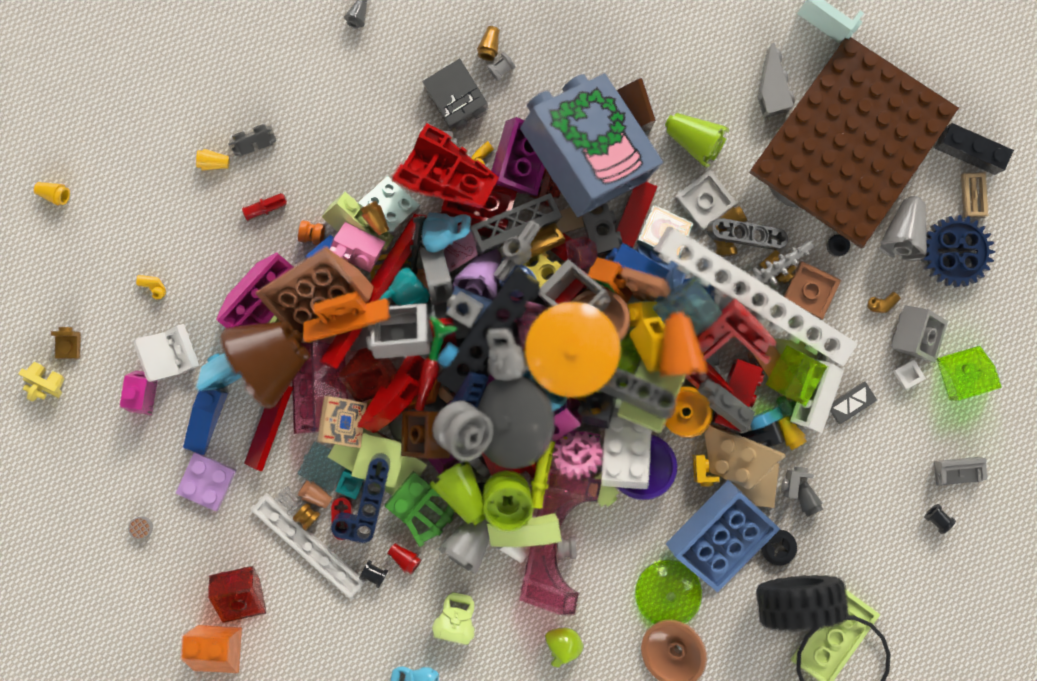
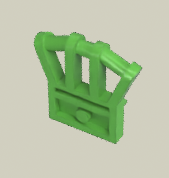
M413 471L384 506L402 520L403 523L407 524L418 546L421 547L425 545L424 542L443 533L442 529L446 524H450L454 520L452 517L455 511L449 505H447L446 511H444L430 500L432 495L440 496L426 480ZM425 504L441 516L436 524L419 511ZM416 516L431 529L419 535L412 522L413 517Z

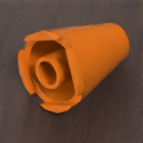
M684 312L672 313L670 318L665 319L659 371L660 377L707 372V366L689 316L684 317Z

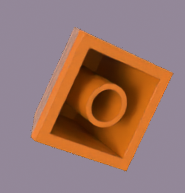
M197 625L182 636L181 660L193 671L239 673L242 627Z

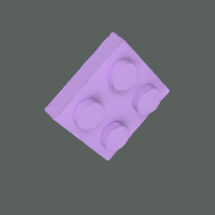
M194 452L176 494L211 510L218 511L236 470Z

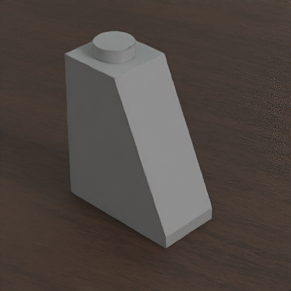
M426 247L420 248L432 304L448 302L453 294V289L443 250L433 253L428 252Z

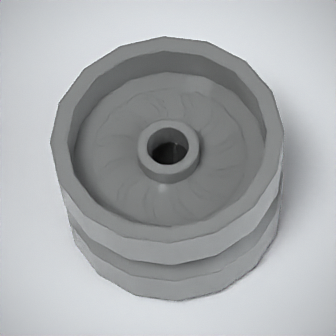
M456 401L447 405L439 413L434 423L433 435L436 442L448 450L455 458L469 461L479 457L489 446L493 436V424L486 415L479 412L469 403Z

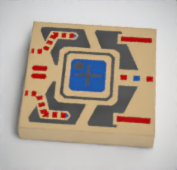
M324 396L318 442L361 448L363 428L357 424L366 411L367 403Z

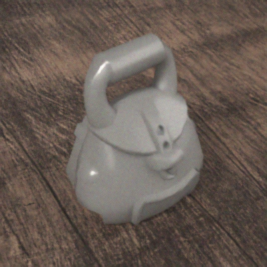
M507 329L489 330L487 342L490 348L488 352L490 373L497 380H515L522 377L529 369L526 354L521 350L522 348L514 343V339ZM506 338L508 342L496 344L493 339Z

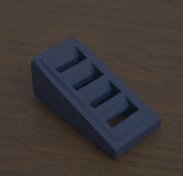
M469 373L451 403L464 401L478 409L489 380L488 376Z

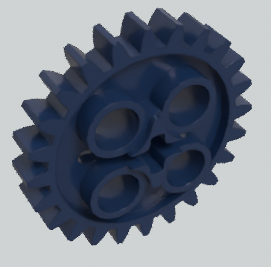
M957 215L954 219L952 216L946 217V222L940 219L937 221L938 225L933 224L930 226L933 232H926V237L929 238L927 239L926 257L921 259V261L928 262L924 269H932L930 277L938 275L937 283L945 279V286H950L953 282L954 288L960 287L961 284L963 287L969 286V281L973 284L978 282L977 277H985L983 271L990 270L987 263L994 262L989 255L995 253L994 250L989 249V246L993 245L994 242L987 241L991 233H983L985 225L978 228V220L970 223V216L962 220L961 215ZM944 235H947L949 237V245H946L943 242ZM966 236L972 239L971 246L966 243ZM955 248H956V250H958V251H962V250H976L977 253H976V254H974V253H968V252H965V253H962V254H959L958 252L939 253V252H938V249H942V250H952V249H955ZM944 257L948 258L950 262L949 267L944 266ZM966 257L971 260L972 265L970 268L965 264Z

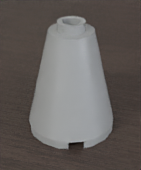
M910 196L903 200L881 241L880 249L883 253L893 258L895 254L901 255L902 260L916 261L924 258V254L927 252L926 204L921 198Z
M485 519L475 526L473 523L467 524L464 522L438 550L443 554H448L449 559L468 571L471 570L473 574H476L490 540L487 528L489 521Z

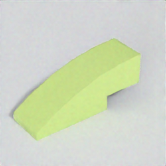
M555 513L535 518L531 517L525 526L509 532L498 530L490 523L487 524L491 546L526 547L561 542L559 522Z

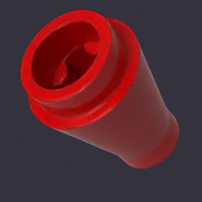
M396 543L391 546L387 553L404 573L412 574L422 561L418 554Z

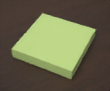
M364 432L361 448H359L351 476L366 480L371 458L375 454L383 453L390 459V468L385 486L395 488L404 456H401V442ZM378 461L375 475L380 476L383 462Z

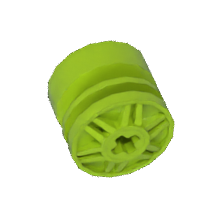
M502 471L488 479L484 485L483 500L486 519L498 530L508 532L525 526L533 513L530 488L525 478L516 472Z

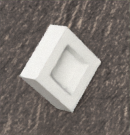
M915 359L892 370L904 390L926 379Z

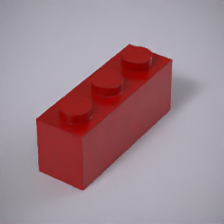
M734 359L726 382L733 389L732 395L746 406L752 408L757 397L754 395L756 387H760L764 378V374H762L763 368ZM715 411L712 419L713 423L735 431H741Z

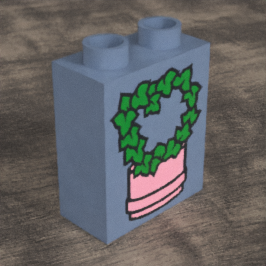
M605 73L591 80H588L585 74L578 75L564 85L562 88L563 93L555 97L549 91L539 93L527 103L526 106L530 112L520 127L577 218L647 182L664 163Z

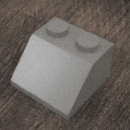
M904 305L903 311L899 315L896 333L892 337L891 347L901 353L936 363L948 321L929 309Z

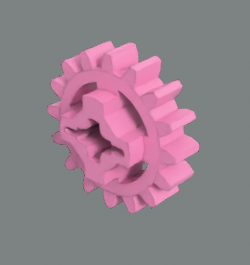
M576 431L575 436L568 433V439L566 440L560 438L561 445L554 446L556 452L553 453L556 468H559L562 475L567 472L568 478L571 479L575 474L577 479H580L581 474L589 477L590 470L597 472L596 465H602L603 451L600 441L597 442L594 435L589 438L588 432L581 436L579 431Z

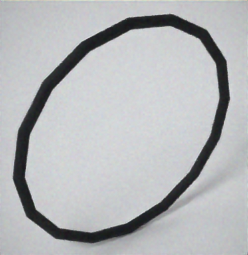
M848 616L847 620H855L869 626L881 638L886 652L885 672L881 681H886L890 672L891 653L884 635L871 622L857 616ZM817 629L811 630L805 635L797 652L796 672L800 681H804L801 673V654L809 637Z

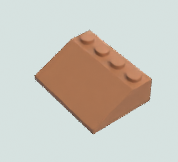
M324 247L258 290L256 295L280 322L288 320L293 331L299 330L304 338V322L319 318L314 313V304L354 292L365 303L369 301L374 287L360 270L329 248Z

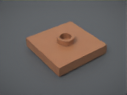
M800 261L783 297L818 319L823 320L841 280Z

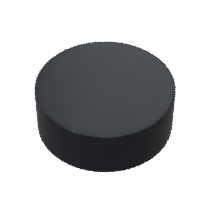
M836 234L828 239L826 244L827 251L835 257L843 256L850 250V241L842 235Z

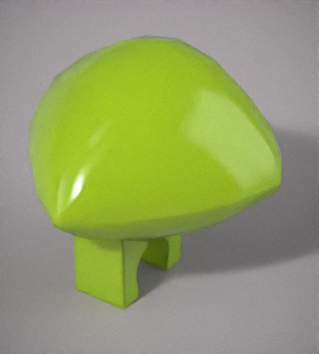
M555 628L545 634L546 643L552 652L551 656L554 657L551 665L560 668L562 664L571 662L584 649L580 636L570 628Z

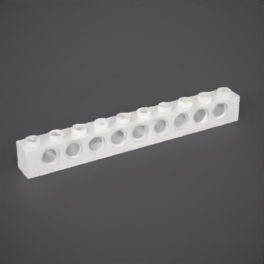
M667 226L654 247V250L659 252L658 258L668 264L671 261L678 264L676 269L686 275H689L690 272L696 275L695 281L705 287L709 284L715 287L714 292L725 299L727 295L732 299L736 298L744 307L752 310L751 314L756 319L763 321L765 318L770 322L768 326L779 333L784 330L788 333L786 336L788 339L797 344L800 341L805 343L806 346L804 348L815 355L817 352L824 355L822 360L825 362L844 366L858 344L674 227ZM684 246L685 255L678 258L677 251L680 247ZM703 258L704 266L697 270L696 263L699 259ZM721 270L723 273L722 278L716 281L715 274ZM740 282V290L734 293V285ZM755 294H758L759 300L753 304L752 298ZM774 305H776L777 311L775 314L771 315L770 310ZM795 317L794 324L789 326L790 318ZM812 328L811 336L807 337V331ZM830 339L829 346L825 348V342Z

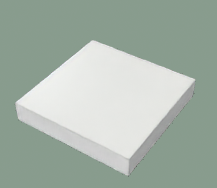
M708 170L675 196V199L701 232L707 228L709 222L720 218L737 205L736 201L711 170Z

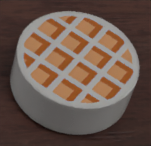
M143 516L134 518L128 527L129 534L138 540L147 538L153 531L151 520Z

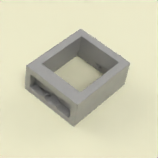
M569 260L541 286L538 294L542 301L552 308L558 305L554 300L576 278L597 295L588 304L589 306L602 312L611 301L605 289Z
M426 304L389 307L388 320L368 325V329L371 331V336L367 337L368 349L373 351L375 359L430 354L429 315ZM417 322V339L381 342V325Z

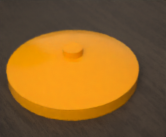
M564 303L548 309L536 319L527 336L526 359L534 378L544 388L561 396L580 397L597 391L612 377L619 361L620 343L613 324L602 312L582 303Z

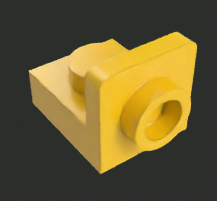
M692 454L694 481L700 483V486H714V482H720L718 476H706V472H709V460L705 459V455Z

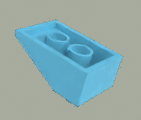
M218 353L207 359L208 363L201 367L196 388L198 391L223 389L242 378L240 372L234 373L225 353L221 355Z

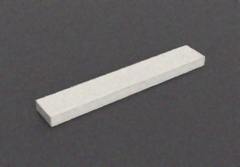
M268 493L251 509L258 518L348 598L351 599L366 582L365 579H360V575L312 532L308 529L305 531L301 523L295 522L292 519L294 516Z

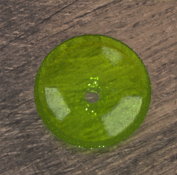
M661 560L649 565L640 574L635 587V600L642 615L653 624L663 620H676L685 624L699 610L702 601V587L697 575L683 563L675 560ZM670 592L674 593V598L672 600H668L666 598L667 594Z

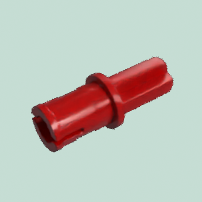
M280 193L265 200L261 198L259 202L243 207L242 211L246 220L249 221L263 214L269 215L270 211L287 205V200L284 194Z

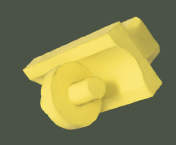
M33 362L27 370L22 368L18 373L23 377V381L32 385L25 384L23 390L28 392L27 399L32 402L37 398L42 400L46 398L47 394L42 392V390L59 398L62 394L60 387L63 384L64 377L52 371L47 380L41 378L46 369L36 362Z

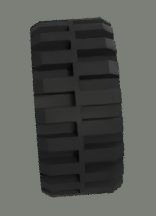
M802 575L777 578L761 583L756 589L760 623L770 630L791 632L819 630L843 624L849 616L845 583L836 576Z

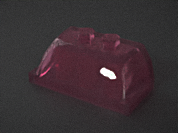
M324 341L302 343L308 350L311 358L305 362L292 381L294 434L319 432L324 396L348 400L345 357L337 369L325 366L320 362L330 343Z

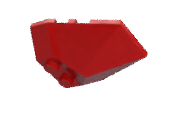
M426 123L418 135L412 152L404 164L400 163L391 177V181L413 192L483 208L499 177L479 160L475 162L466 154L467 150L464 147L459 148L451 141L452 137L447 133Z

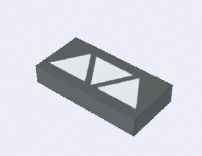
M862 382L834 400L830 412L837 423L842 424L876 402L877 398L867 383Z

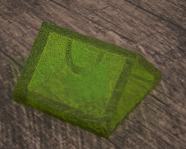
M786 345L765 385L807 406L828 366Z

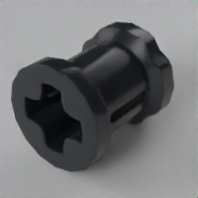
M940 504L931 507L924 516L927 521L930 520L939 528L938 532L940 534L948 532L956 523L953 517L950 518L942 510Z
M368 560L359 578L367 579L376 584V588L379 589L389 570H382L374 566L372 561Z

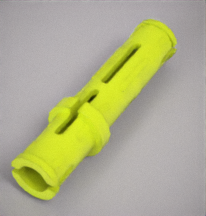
M552 440L546 452L537 460L535 476L530 484L532 486L531 499L533 508L542 509L545 491L549 486L547 481L556 443Z

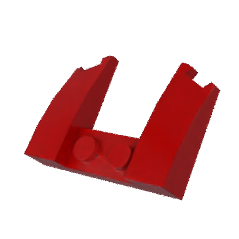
M736 298L722 309L718 317L696 336L707 366V372L690 373L685 378L697 389L701 383L709 379L715 384L722 386L729 393H733V389L706 361L733 336L737 337L765 364L769 363L770 356L766 355L770 344L772 346L776 345V341Z

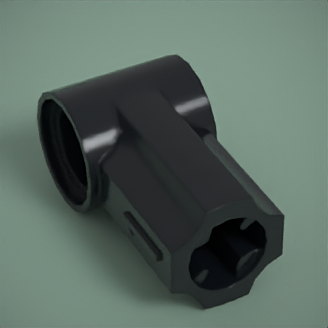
M778 420L762 428L737 434L766 447L785 441Z

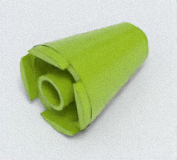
M676 113L674 116L670 115L665 123V127H667L666 133L706 168L710 166L707 162L710 159L714 161L727 140V138L723 137L724 133H729L730 131L726 126Z
M464 461L465 466L462 467L460 463L438 476V483L435 484L432 481L430 486L467 524L473 523L475 526L486 519L484 516V501L469 461Z

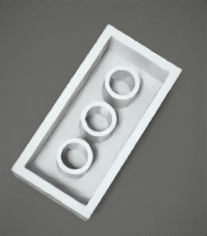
M617 399L609 429H605L602 486L647 489L651 429L619 417L617 413L623 401Z

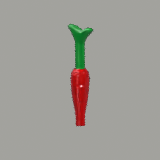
M433 316L430 317V321L433 325L435 337L429 357L423 361L421 366L415 409L418 411L424 410L426 400L438 375L440 363L437 362L443 338L457 330L454 326H445Z

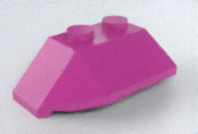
M275 253L257 262L226 296L216 320L226 328L268 323L274 314L260 300L256 292L294 268V266L279 253Z

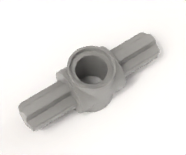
M529 221L519 237H511L504 243V253L502 255L505 258L494 273L496 278L505 281L515 265L520 266L528 262L531 257L532 248L530 243L540 230V226L536 222Z

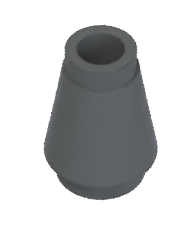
M808 482L799 485L798 498L802 513L805 512L808 517L824 510L821 505L823 504L811 486H809Z

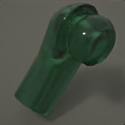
M785 396L779 397L776 403L782 413L787 417H792L797 400H793L790 403Z

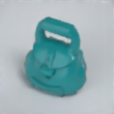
M404 268L398 272L389 290L379 300L391 297L398 306L425 304L429 300L430 293L410 268Z

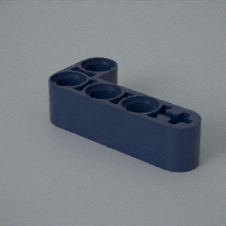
M375 454L370 460L358 514L341 512L334 517L331 531L335 537L359 543H367L373 538L390 468V459L386 454ZM378 461L383 462L380 476L375 475ZM377 483L381 489L379 491H372L368 485ZM368 504L373 505L375 511L368 513L364 510V506ZM344 521L348 527L340 529L336 523ZM366 526L370 529V532L363 534L358 528Z

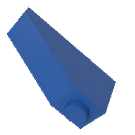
M219 389L198 391L192 407L183 448L205 455L228 396L227 392Z

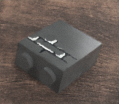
M461 59L456 60L422 81L424 88L451 131L455 128L460 130L468 124L467 121L474 117L478 119L486 114L488 103Z

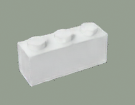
M812 358L790 422L822 433L844 370L832 363Z

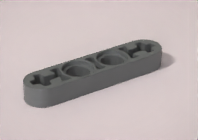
M724 218L715 219L707 225L709 237L718 241L770 250L783 248L788 243L787 233L780 228ZM718 225L719 229H727V231L719 233V230L715 229V226ZM735 227H739L742 231L740 239L734 234ZM755 230L761 234L760 242L754 239L753 234ZM776 236V238L779 239V242L777 243V240L774 239L768 240L769 237Z

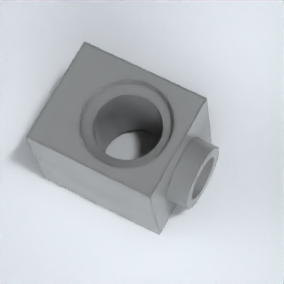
M460 291L457 296L453 294L446 305L449 307V310L446 314L471 327L484 304ZM466 303L469 307V312L461 313L458 309V304Z

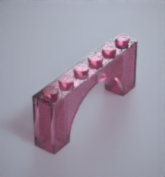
M550 468L547 481L549 486L545 491L542 509L538 508L536 517L555 513L560 528L565 517L573 508L584 502H598L602 480L586 477L585 475H581V478L577 479L575 474L570 479L567 472L562 475L559 469ZM556 543L530 546L523 585L521 587L520 601L559 615H575L579 592L572 589L564 581L559 571L556 559Z

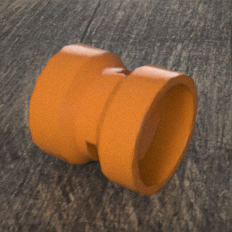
M302 220L298 230V241L303 243L309 241L314 245H319L324 240L325 224L317 223L314 225L309 221Z

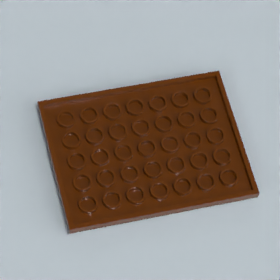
M852 37L849 40L845 38L749 173L862 249L959 107Z

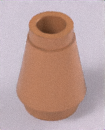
M306 480L297 494L301 497L302 501L325 509L332 500V497L314 481Z

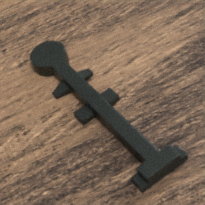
M425 216L413 218L416 227L414 242L410 246L412 256L408 261L411 262L409 268L415 275L418 273L416 266L422 223L425 221Z

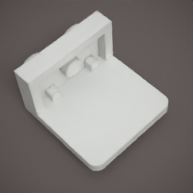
M184 324L176 325L164 333L137 338L133 342L145 377L149 382L183 374L199 366Z

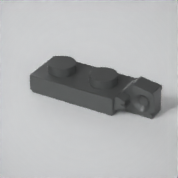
M709 379L700 384L697 391L707 398L709 407L742 432L749 429L755 415L752 409L722 386L715 384Z

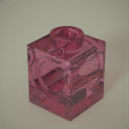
M587 236L565 242L569 261L580 270L593 266L598 258L595 242Z

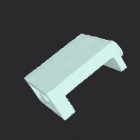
M806 0L797 14L840 44L844 38L849 40L853 33L857 31L863 22L860 18L864 12L860 10L853 19H850L825 0Z

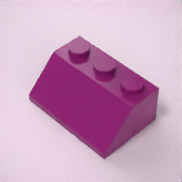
M515 117L505 122L491 171L499 177L495 185L517 191V193L537 196L545 166L520 129L525 120Z

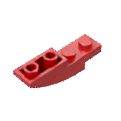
M420 355L407 356L388 388L386 389L383 386L379 388L357 425L372 433H376L401 414L418 393V380L420 378L421 366L425 359Z

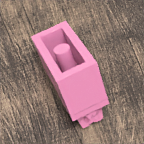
M345 222L333 239L330 250L347 262L370 273L381 255L385 241Z

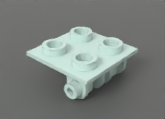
M388 176L358 202L362 207L373 201H376L378 205L381 204L389 227L388 231L393 233L420 206L395 182L391 181Z

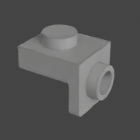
M794 466V470H787L786 479L782 480L781 491L784 492V496L797 499L800 477L813 478L814 474L808 473V468Z

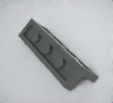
M551 193L470 226L471 233L477 243V255L481 256L504 246V243L511 237H519L529 223L518 220L519 213L523 210L533 214L530 221L536 222L540 229L554 222L558 223L562 216ZM548 201L552 212L544 214L537 211L540 203ZM506 219L513 222L511 229L505 231L497 228L499 221ZM483 227L493 230L491 237L482 241L477 231Z

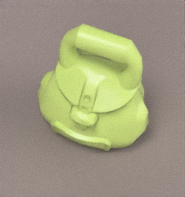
M452 592L446 597L443 604V612L435 619L432 626L435 638L468 645L473 640L475 629L471 618L475 606L471 596ZM450 601L467 604L469 607L466 611L451 607Z

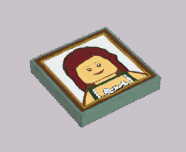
M653 205L637 243L655 251L654 247L667 226L674 227L689 236L694 223ZM683 246V247H680V248L678 249V251H677V256H678V258L680 257L681 252H682L684 246Z

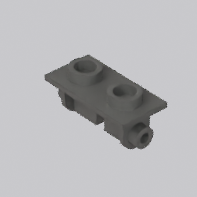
M265 124L254 127L253 132L248 134L242 131L232 135L233 139L228 144L229 146L234 144L235 147L232 148L234 155L241 157L255 151L252 143L256 142L260 150L274 145L273 142H276L277 139L274 133H269L272 125L266 127Z

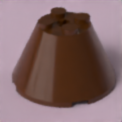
M288 320L227 327L221 332L222 347L235 374L240 372L246 381L243 387L265 408H272L277 405L302 366L311 358L308 350L302 345V342H304L302 334L299 330L293 331Z

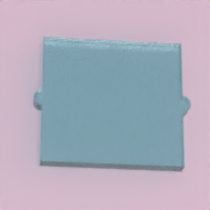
M314 441L310 451L304 456L305 460L297 474L310 481H314L317 485L332 492L345 467L328 458L331 449Z

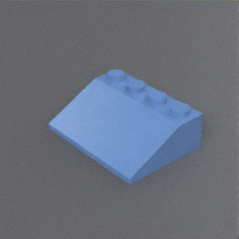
M727 480L667 541L666 545L678 560L716 592H719L780 528L734 484Z

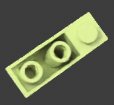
M346 192L338 197L322 215V218L337 232L347 222L385 241L384 251L394 238L389 231L378 236L361 216L363 214L360 210L362 207Z

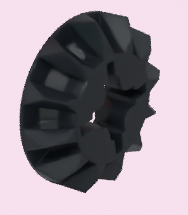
M780 529L761 548L763 557L774 565L788 564L797 553L795 538L789 532ZM782 540L781 545L787 551L779 550L775 553V548L771 545V542L778 544Z

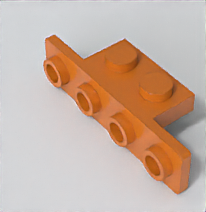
M354 292L314 304V313L319 318L304 322V341L308 343L388 320L389 302L387 299H382L365 304L359 295Z

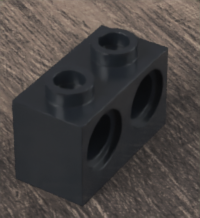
M596 391L588 394L585 401L580 402L578 414H581L582 423L609 429L617 398L607 393H598ZM593 408H599L601 412L598 414H592L590 410Z

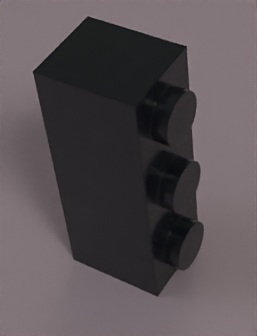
M954 123L949 124L945 128L934 148L993 175L1006 170L1014 151Z

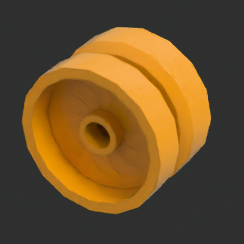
M681 387L676 397L675 412L670 418H667L665 425L671 432L682 438H694L702 435L709 428L712 422L713 409L708 406L707 398L698 392L697 389ZM685 408L691 410L689 416L683 415L682 412H685Z

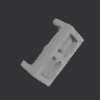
M969 457L934 461L936 485L942 486L987 480L986 458Z

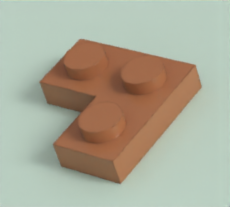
M627 267L621 273L626 286L632 291L633 297L640 301L648 300L654 302L658 296L668 298L671 292L665 279Z

